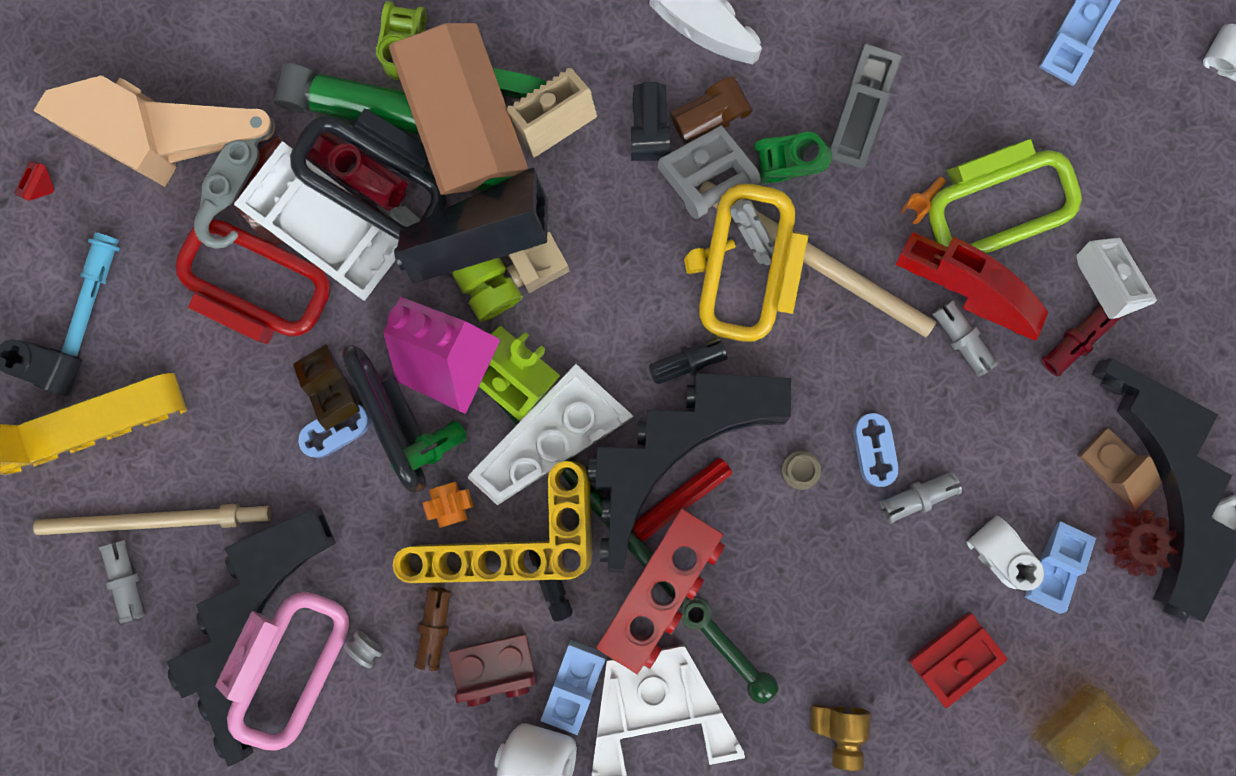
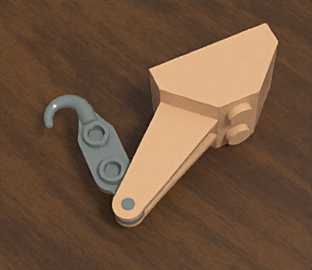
M102 75L48 89L44 92L34 109V112L63 130L164 187L177 168L175 162L221 151L202 183L200 208L194 220V230L198 239L207 247L215 249L225 248L232 244L238 237V232L232 231L226 237L216 238L209 232L210 222L216 214L231 205L238 198L259 162L258 142L269 139L275 131L273 119L261 109L155 102L126 80L119 77L117 82L114 83Z

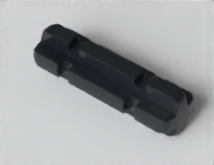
M530 550V560L532 565L536 566L538 570L541 564L540 556L534 550ZM538 580L545 601L550 602L551 606L548 609L552 620L556 622L572 616L573 610L569 599L565 600L564 597L566 591L562 580Z

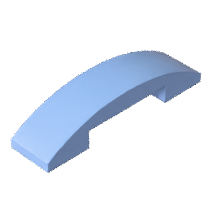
M1074 0L1051 41L1039 68L1071 86L1075 85L1094 52L1093 47L1121 0Z

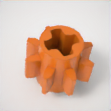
M453 482L428 490L431 500L422 502L427 521L437 518L439 528L468 520L465 509L474 507L469 489L459 491L457 482Z

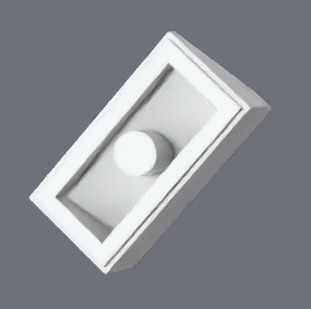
M1121 238L1089 241L1076 255L1078 266L1109 319L1122 317L1152 305L1157 301Z

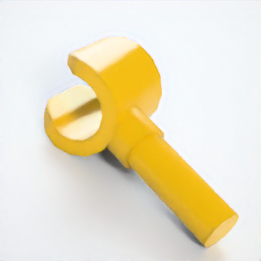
M733 239L727 241L725 252L736 247ZM710 247L706 249H693L685 256L684 262L687 274L706 271V259H708Z

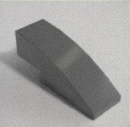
M862 44L830 144L833 160L858 168H865L890 97L889 92L902 55L872 45Z

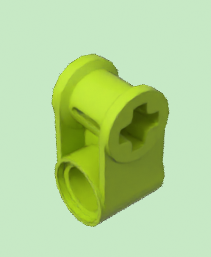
M386 1L383 6L376 55L385 74L394 80H400L395 64L388 62L392 56L389 46L394 42L425 31L427 22L425 7L419 6L417 9L395 6L393 1Z

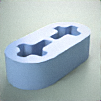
M358 404L360 408L358 413L361 418L357 420L358 428L356 430L352 427H345L339 431L336 426L329 429L333 435L324 439L323 446L325 448L322 450L318 447L309 446V442L313 439L311 433L314 430L318 434H323L327 431L317 419L306 425L299 434L298 443L300 449L310 457L323 458L359 438L370 426V419L365 408Z
M870 413L861 416L853 427L861 475L868 484L885 487L893 483L898 475V461L889 421L880 414ZM868 420H872L874 426H881L882 433L876 435L877 448H873L871 437L863 436L862 429L868 427ZM874 452L879 453L881 464H888L889 471L883 473V480L879 481L877 475L870 474V467L876 464Z

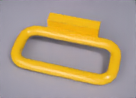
M737 184L729 188L721 196L717 207L699 304V317L703 326L711 334L742 342H754L764 338L772 330L777 311L793 314L809 234L793 231L795 207L792 200L783 191L755 184ZM739 199L770 203L775 205L780 212L760 319L751 327L719 321L714 314L732 217L730 207L736 204V201Z

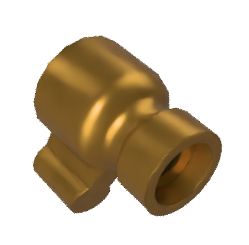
M812 705L810 730L831 738L837 743V747L832 750L831 765L837 769L847 771L863 770L864 753L861 751V745L869 739L871 712L862 708L850 707L851 714L844 713L845 707Z

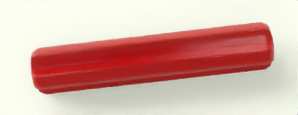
M716 459L636 520L632 530L640 540L646 541L676 518L681 508L686 510L731 476V468L724 459Z

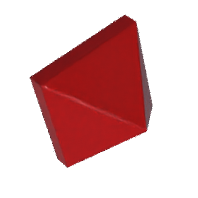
M34 161L28 162L14 192L16 193L15 196L31 201L52 194L54 187L46 166Z

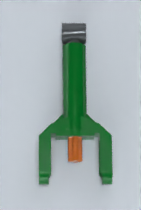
M284 63L282 65L273 100L275 105L297 113H307L310 105L312 112L357 121L363 109L366 108L398 129L419 135L405 92L323 74L317 75L309 68L297 64ZM493 68L500 91L504 96L521 99V97L526 98L527 93H533L534 89H540V85H546L547 83L534 76ZM513 176L490 178L475 189L484 191Z

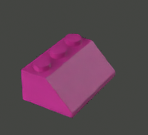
M400 297L397 304L391 309L388 315V323L383 331L396 381L466 414L500 342V339L464 320Z

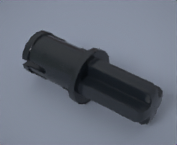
M718 336L688 349L686 346L681 347L680 353L650 364L649 371L656 384L664 383L687 373L694 376L696 371L704 367L727 360V352Z

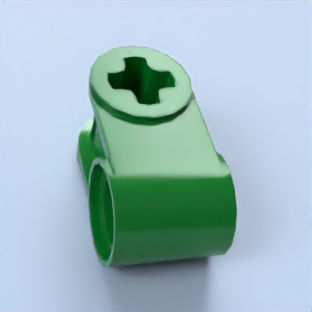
M813 132L766 138L754 143V150L759 152L761 184L784 182L796 177L818 174L825 171L832 161L831 148L820 136ZM811 145H818L819 153L817 157L812 161L804 162L803 154L805 150Z

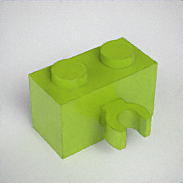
M500 326L491 334L500 339V342L479 387L521 421L550 391L560 375L540 359L545 352V348L542 345L535 352L530 351L525 346V340L529 336L528 333L524 332L516 339Z

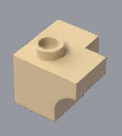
M550 232L547 233V243L509 254L513 264L506 267L516 286L519 288L525 285L529 293L570 272Z

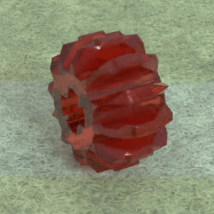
M1128 510L1125 512V519L1116 517L1112 520L1113 525L1118 531H1107L1104 535L1108 539L1115 540V545L1108 546L1105 551L1107 554L1117 555L1113 563L1117 568L1124 569L1127 567L1128 574L1133 576H1139L1142 572L1147 576L1157 575V566L1160 568L1170 567L1166 554L1178 552L1176 548L1169 546V541L1173 540L1177 534L1174 531H1165L1169 522L1166 518H1155V513L1151 510H1142L1140 514L1136 510ZM1140 536H1144L1142 541L1138 539ZM1141 545L1144 546V549H1143V550H1139V548L1141 547Z

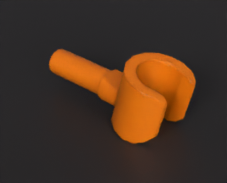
M938 177L922 194H912L900 210V213L903 214L909 208L914 209L917 212V218L913 221V224L920 223L931 208L930 201L946 184V180L943 177Z

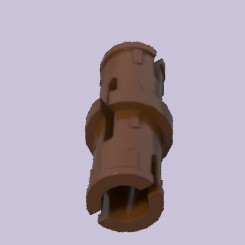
M427 587L423 621L418 622L417 627L420 639L414 667L425 670L427 655L430 654L429 671H438L440 668L439 662L443 637L447 636L449 631L446 619L452 591L441 588L439 603L436 604L438 596L437 587Z

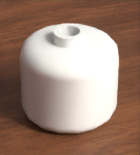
M522 723L510 733L506 743H502L497 751L495 758V767L498 768L497 776H572L577 754L576 742L568 735Z

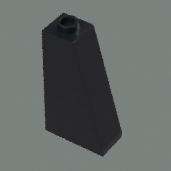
M531 168L400 230L398 245L394 249V256L398 267L402 271L406 270L414 284L547 243L548 198L535 169Z

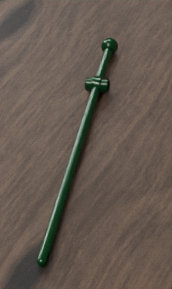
M495 401L516 425L520 422L516 417H514L510 412H508L504 407H502L497 401ZM566 468L561 473L562 477L574 489L578 484V475L575 470ZM590 484L591 509L602 520L603 498ZM604 522L610 529V522ZM632 531L627 549L645 568L653 553ZM666 581L658 582L673 599L675 596L673 585ZM685 597L680 605V612L683 613L681 618L683 624L690 629L701 630L748 683L747 692L753 701L765 704L771 700L779 689L775 677L770 673L759 672L711 619V608L707 601L700 597H694L693 600ZM700 607L703 610L702 616L699 619H691L688 616L691 608Z

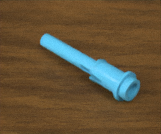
M95 232L93 239H88L91 247L83 272L80 274V277L85 279L61 351L63 353L73 356L78 355L100 283L106 284L115 251H120V248L117 247L119 240Z

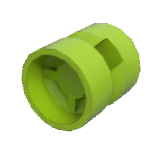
M500 257L452 273L461 292L471 295L468 304L479 322H485L516 305L523 298L513 279L504 276L507 268Z

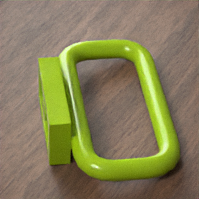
M1029 139L947 169L946 171L953 185L937 192L931 201V208L928 211L929 221L936 242L948 247L952 240L944 215V210L948 203L1048 165L1054 167L1059 175L1066 198L1063 207L1052 213L973 242L970 245L987 254L1065 224L1077 214L1082 201L1081 189L1072 164L1060 152L1045 150L1036 153L1033 143Z

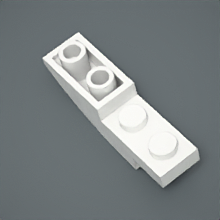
M650 0L649 5L667 23L698 45L727 58L749 64H754L759 59L762 47L760 46L761 41L758 35L749 26L743 27L735 18L734 9L727 0Z

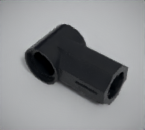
M643 82L633 85L634 126H631V161H659L660 158L670 154V126H667L666 85L659 84L658 82Z

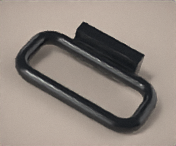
M366 108L363 109L358 117L355 126L334 116H322L312 120L305 127L292 148L290 167L298 180L397 240L399 239L400 230L407 226L400 224L308 168L306 164L307 155L322 133L332 132L427 189L431 195V202L421 220L445 208L447 202L446 194H440L434 175L423 169L428 161L423 143Z
M355 345L345 347L342 352L345 366L399 480L408 491L414 493L421 492L426 486L423 469L420 467L413 471L403 450L414 444L416 438L422 433L396 378L392 377L381 382L372 362L361 348Z

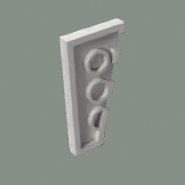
M575 364L469 474L468 479L498 505L549 473L557 463L569 460L630 421L633 415Z

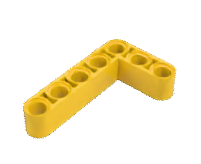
M166 373L148 378L20 425L0 424V475L22 471L21 467L29 464L37 466L59 458L58 454L70 450V453L85 449L95 445V440L104 437L110 440L132 432L131 428L140 424L146 427L169 418L168 414L180 411L181 414L185 413L187 407L175 373Z
M563 461L554 465L548 475L550 541L420 544L403 548L397 552L393 560L395 575L398 579L407 583L564 580L582 575L589 569L592 563L590 481H588L587 469L579 462ZM566 468H572L578 475V484L571 491L565 489L560 482L561 473ZM567 508L574 509L579 515V525L575 530H569L562 524V513ZM568 548L574 549L580 555L581 563L577 570H570L563 563V553ZM528 550H534L540 556L541 564L537 571L528 569L524 564V555ZM489 551L496 552L501 559V567L497 572L491 571L486 566L485 558ZM451 552H455L461 558L462 566L458 573L451 571L447 565V557ZM413 553H416L422 559L423 566L419 574L413 572L409 566V558Z

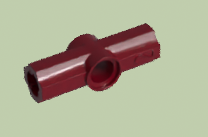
M330 132L322 133L307 155L308 159L340 179L349 188L357 190L387 211L398 207L406 196L405 192L408 186L406 181L364 155L356 146L344 142ZM357 162L356 166L351 171L347 172L349 166L352 163Z

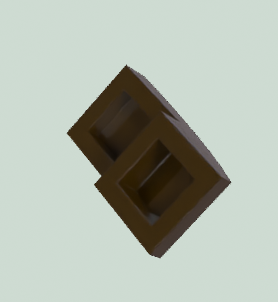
M327 345L322 346L293 364L300 386L309 396L317 420L326 431L360 411L352 390Z

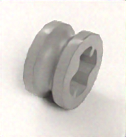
M357 630L353 634L354 641L346 642L344 649L356 662L370 669L374 665V657H381L384 650L366 633Z

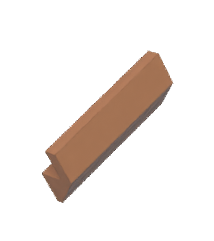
M445 23L394 42L389 46L441 195L472 191L490 178L515 176L528 169L476 23Z

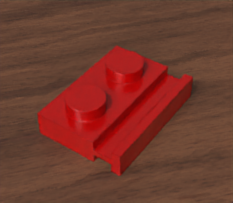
M967 612L907 661L916 670L919 677L940 704L947 709L1004 664L1008 658L987 631L981 627L976 617L972 613Z

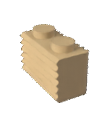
M566 68L565 73L560 72L559 77L554 76L553 81H547L546 85H540V89H534L533 93H527L526 98L521 97L520 102L515 101L514 106H508L507 108L518 140L533 158L598 117L590 89L572 68Z

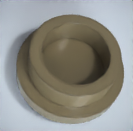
M796 451L789 454L783 461L782 476L784 481L794 489H809L818 482L821 476V465L818 459L810 452Z

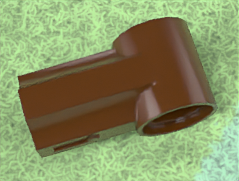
M730 76L713 84L701 97L671 111L670 117L680 138L686 144L721 125L723 128L731 126L730 121L741 117V119L748 117L753 112V109L736 77Z

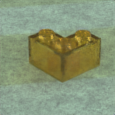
M1088 683L1031 736L1058 767L1072 776H1075L1098 753L1114 770L1124 776H1136L1160 753L1159 749L1104 690Z

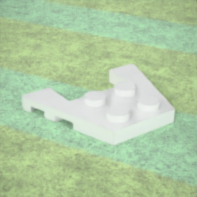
M684 644L662 648L653 666L650 669L643 666L638 675L615 660L607 659L592 776H627L620 739L699 723L702 725L710 765L745 758L741 745Z

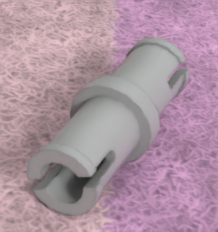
M950 300L943 305L951 316V320L943 308H938L932 313L951 338V347L954 350L959 349L977 377L988 372L979 358L991 370L998 365V361L994 359L979 338L981 332L976 326L971 327L956 306L954 300Z
M948 471L921 484L919 481L912 483L908 490L879 501L880 508L886 509V511H882V514L886 521L892 524L917 511L922 513L930 511L932 505L954 495L961 494L962 487L960 485L955 487L954 485L960 481L953 471Z
M125 540L98 547L99 551H101L109 581L105 582L107 590H112L119 615V623L132 621L129 604L133 618L139 619L146 616L136 582L139 581L138 573L133 574Z

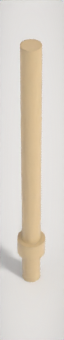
M222 504L220 509L38 519L34 521L33 531L35 535L215 524H220L222 528L240 527L241 523L271 521L272 511L270 506L240 507L239 504Z

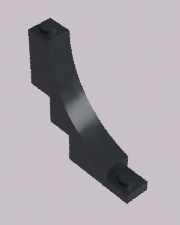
M1113 358L1098 361L1091 375L1102 380L1100 386L1103 389L1117 395H1123L1125 392L1117 412L1132 427L1145 445L1156 466L1166 497L1169 518V542L1161 581L1153 600L1164 605L1162 610L1164 614L1180 622L1186 623L1188 618L1204 622L1236 560V531L1211 518L1233 475L1197 457L1218 414Z

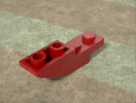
M911 233L896 262L897 266L937 283L950 291L966 296L967 299L963 309L1012 330L1016 334L1037 341L1048 311L1038 297L1015 274L991 256L954 236L949 246L946 247L917 233Z

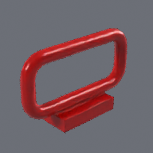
M212 219L210 222V234L226 237L232 231H237L238 237L234 243L303 275L313 282L315 287L314 294L303 316L297 321H289L194 275L192 263L202 242L198 239L194 227L191 229L178 253L175 263L176 275L180 282L190 291L194 292L187 308L265 344H269L274 332L290 337L301 336L315 326L331 291L329 279L322 269L314 263L226 221Z

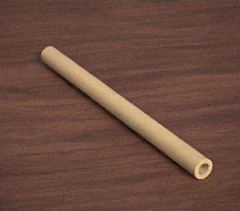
M706 181L698 192L702 194L716 185ZM719 202L713 205V207L717 209ZM756 210L757 215H759L771 237V242L775 244L778 223ZM807 242L803 261L805 264L926 338L936 324L935 320Z

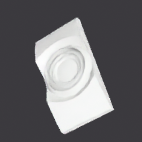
M282 141L234 205L365 301L395 262L394 249L398 245V240L298 180L290 167L292 148ZM306 160L308 168H310L313 172L317 173L318 175L324 177L325 179L344 189L337 182H335L333 179H331L329 176L323 173L320 169H318L316 166H314L312 163Z

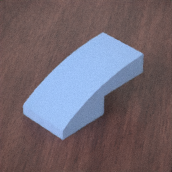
M1061 521L1058 522L1040 558L1044 568L1043 581L1039 587L1026 591L1024 597L1059 614L1067 612L1079 575L1086 573L1096 538Z
M570 639L541 722L578 735L607 655L597 649Z

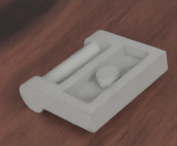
M722 125L660 158L657 167L685 202L687 211L694 219L707 214L708 208L717 204L721 196L729 188L737 184L758 185L761 182L757 168ZM731 167L737 172L735 176L702 194L695 188Z

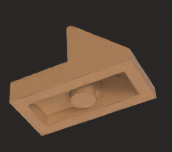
M1104 428L1078 455L1134 511L1162 483L1152 458L1149 455H1136L1109 428Z

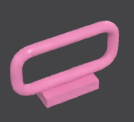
M300 592L291 595L282 602L273 620L260 613L251 612L215 685L227 699L233 701L227 715L228 730L234 739L253 747L271 751L286 748L297 739L347 637L350 626L349 616L342 605L315 593ZM301 608H309L331 617L334 623L332 632L285 729L277 734H268L246 726L244 723L245 713L293 614Z

